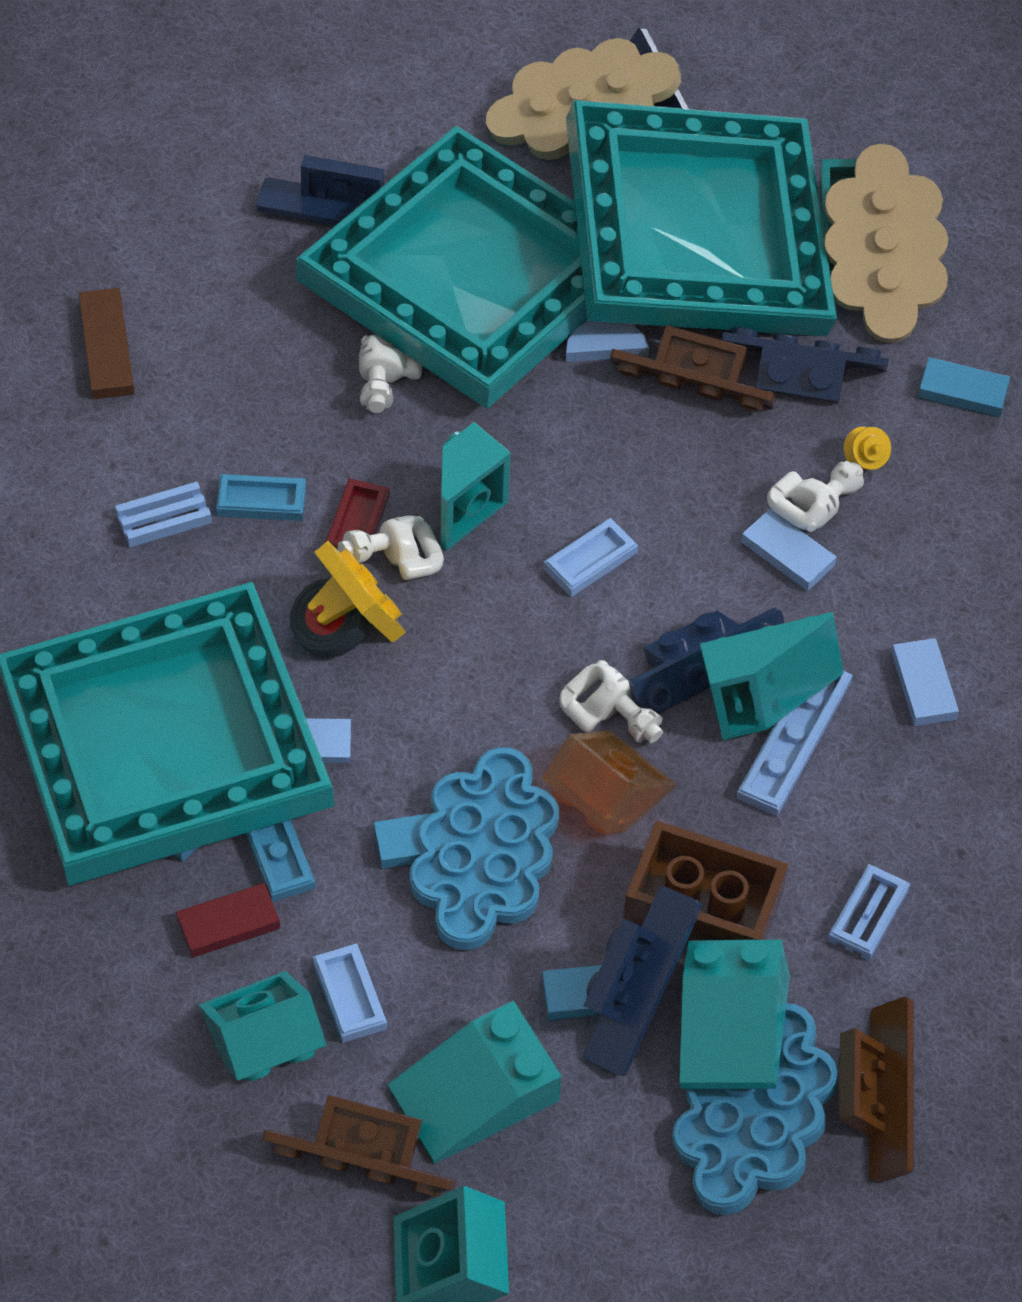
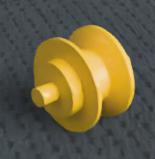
M858 427L847 435L843 446L844 455L847 461L859 464L862 469L875 470L881 468L888 461L891 454V442L888 435L877 427Z

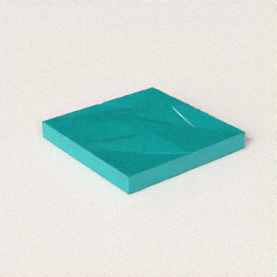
M581 100L572 101L566 117L587 321L656 326L667 325L702 329L711 328L718 330H732L733 327H740L764 333L810 336L829 335L837 317L828 256L824 247L825 235L807 119Z
M457 125L296 258L295 280L385 341L390 342L394 347L486 409L491 407L560 345L568 335H571L587 320L575 201Z
M253 582L0 654V678L68 886L335 806L333 786Z

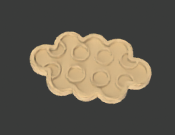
M608 39L600 43L592 52L582 48L568 49L562 52L553 63L541 61L523 67L515 75L512 82L513 94L497 100L489 108L486 114V125L492 138L499 144L511 146L526 142L530 152L537 158L545 160L558 159L569 153L566 117L573 100L654 106V103L671 97L678 90L681 83V73L675 59L667 53L652 52L640 55L635 44L626 39Z
M887 144L872 145L862 151L856 161L854 178L840 180L828 191L824 210L832 226L825 236L824 247L828 260L835 266L831 272L834 301L846 310L862 311L865 329L873 338L880 342L896 343L903 341L911 335L917 323L918 309L932 307L943 297L947 288L948 275L946 268L940 260L947 250L949 238L946 229L937 220L943 202L940 189L932 180L924 176L909 175L906 157L899 149Z

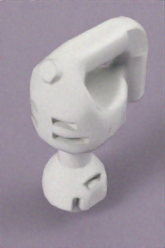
M365 335L361 340L359 371L361 377L368 381V383L361 389L360 403L362 406L366 405L367 410L373 413H380L393 404L392 388L388 383H393L405 376L411 380L419 379L422 375V365L378 335Z
M841 461L832 470L830 482L827 485L814 478L803 480L796 472H789L768 492V505L775 513L794 526L812 532L822 528L837 513L840 504L838 497L841 494H853L864 485L863 469L855 462ZM785 498H791V500H792V502H793L794 504H792L791 502H789V501L786 500Z
M406 515L387 520L380 527L378 534L369 535L360 530L347 531L344 534L343 541L338 543L339 552L347 548L359 563L367 561L373 552L383 550L390 563L399 567L400 575L404 580L416 579L437 573L444 561L442 550L431 527L420 516ZM414 536L417 537L426 559L419 556Z
M598 660L597 663L585 667L561 691L559 698L560 707L583 732H590L598 722L607 720L619 712L627 720L629 733L636 742L642 743L643 740H648L650 743H654L663 734V730L659 727L663 717L652 709L637 706L631 700L629 681L603 660ZM598 680L602 681L601 686L584 703L577 701Z

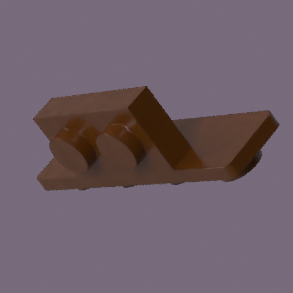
M666 325L656 360L612 349L610 354L612 364L618 366L617 372L629 377L641 378L642 373L658 377L657 383L665 387L680 390L682 384L698 388L697 394L702 397L721 401L723 395L739 399L738 405L740 407L756 412H762L763 406L773 409L776 401L772 392L738 383L747 354V347Z
M904 996L872 1008L870 1012V1036L856 1028L840 1033V1055L838 1059L840 1068L839 1120L869 1137V1178L875 1183H882L910 1174L914 1169V1002Z
M333 1095L327 1096L316 1141L276 1130H264L262 1140L274 1143L272 1152L298 1159L301 1158L302 1151L320 1155L319 1165L341 1171H347L349 1163L367 1168L365 1177L389 1184H394L396 1176L414 1181L412 1190L432 1196H441L442 1189L454 1190L457 1182L453 1178L411 1167L423 1123L422 1119Z

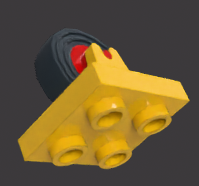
M327 541L314 552L332 577L319 579L311 583L295 598L290 611V627L298 643L311 654L331 658L342 656L355 649L365 637L369 623H372L391 642L398 640L406 633L397 621V618L402 615L399 608L387 594L381 592L376 586L378 581L362 563L360 564L347 548L339 552Z

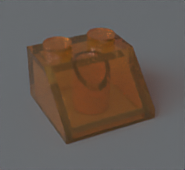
M611 730L569 735L541 778L553 788L552 794L559 801L568 806H575L587 816L585 818L586 823L602 834L628 831L677 785Z

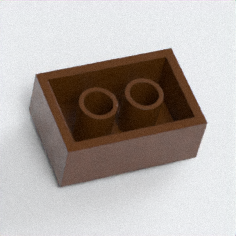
M656 820L626 893L623 918L642 926L658 889L661 886H665L702 903V909L686 942L687 945L688 941L766 940L784 892L789 863Z

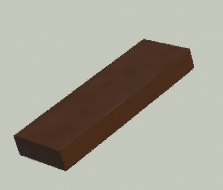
M120 288L78 292L92 399L134 395Z

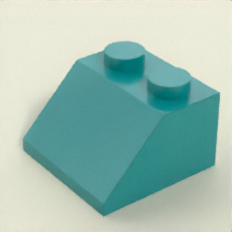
M475 422L461 432H454L443 445L440 546L446 551L509 502L511 452Z
M287 971L198 1004L227 1070L237 1081L242 1079L245 1081L260 1079L268 1075L271 1071L270 1068L287 1061L289 1063L303 1062L314 1056L315 1050L327 1046L310 993Z
M463 1185L393 1217L396 1302H491L509 1294L504 1201Z

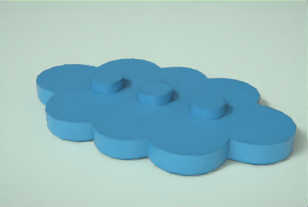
M498 747L488 750L479 757L473 774L455 772L445 775L437 781L431 793V810L433 814L426 817L417 829V841L424 853L414 860L410 868L411 892L421 904L436 909L435 928L439 938L448 946L458 950H472L483 946L490 940L497 922L515 924L530 917L539 904L538 880L544 877L552 866L553 848L548 839L554 835L558 827L559 806L549 792L532 786L533 767L529 759L522 752L513 748ZM451 810L449 815L451 830L458 836L471 837L472 847L463 841H451L446 843L439 853H435V849L429 842L426 834L432 826L446 818V811ZM465 811L469 830L462 829L456 825L454 818L458 813Z
M787 1003L776 1089H686L689 1110L681 1114L674 1123L672 1131L673 1145L676 1155L680 1160L695 1168L692 1182L697 1201L704 1209L714 1214L730 1215L740 1212L749 1206L758 1188L777 1191L789 1188L798 1182L806 1167L804 1148L818 1141L824 1133L826 1120L822 1105L831 1100L837 1091L838 1071L835 1061L827 1052L815 1047L817 1033L813 1017L806 1009L796 1004Z

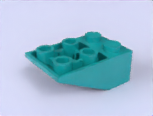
M833 612L808 616L804 619L767 626L730 637H721L700 644L723 740L767 730L844 674Z

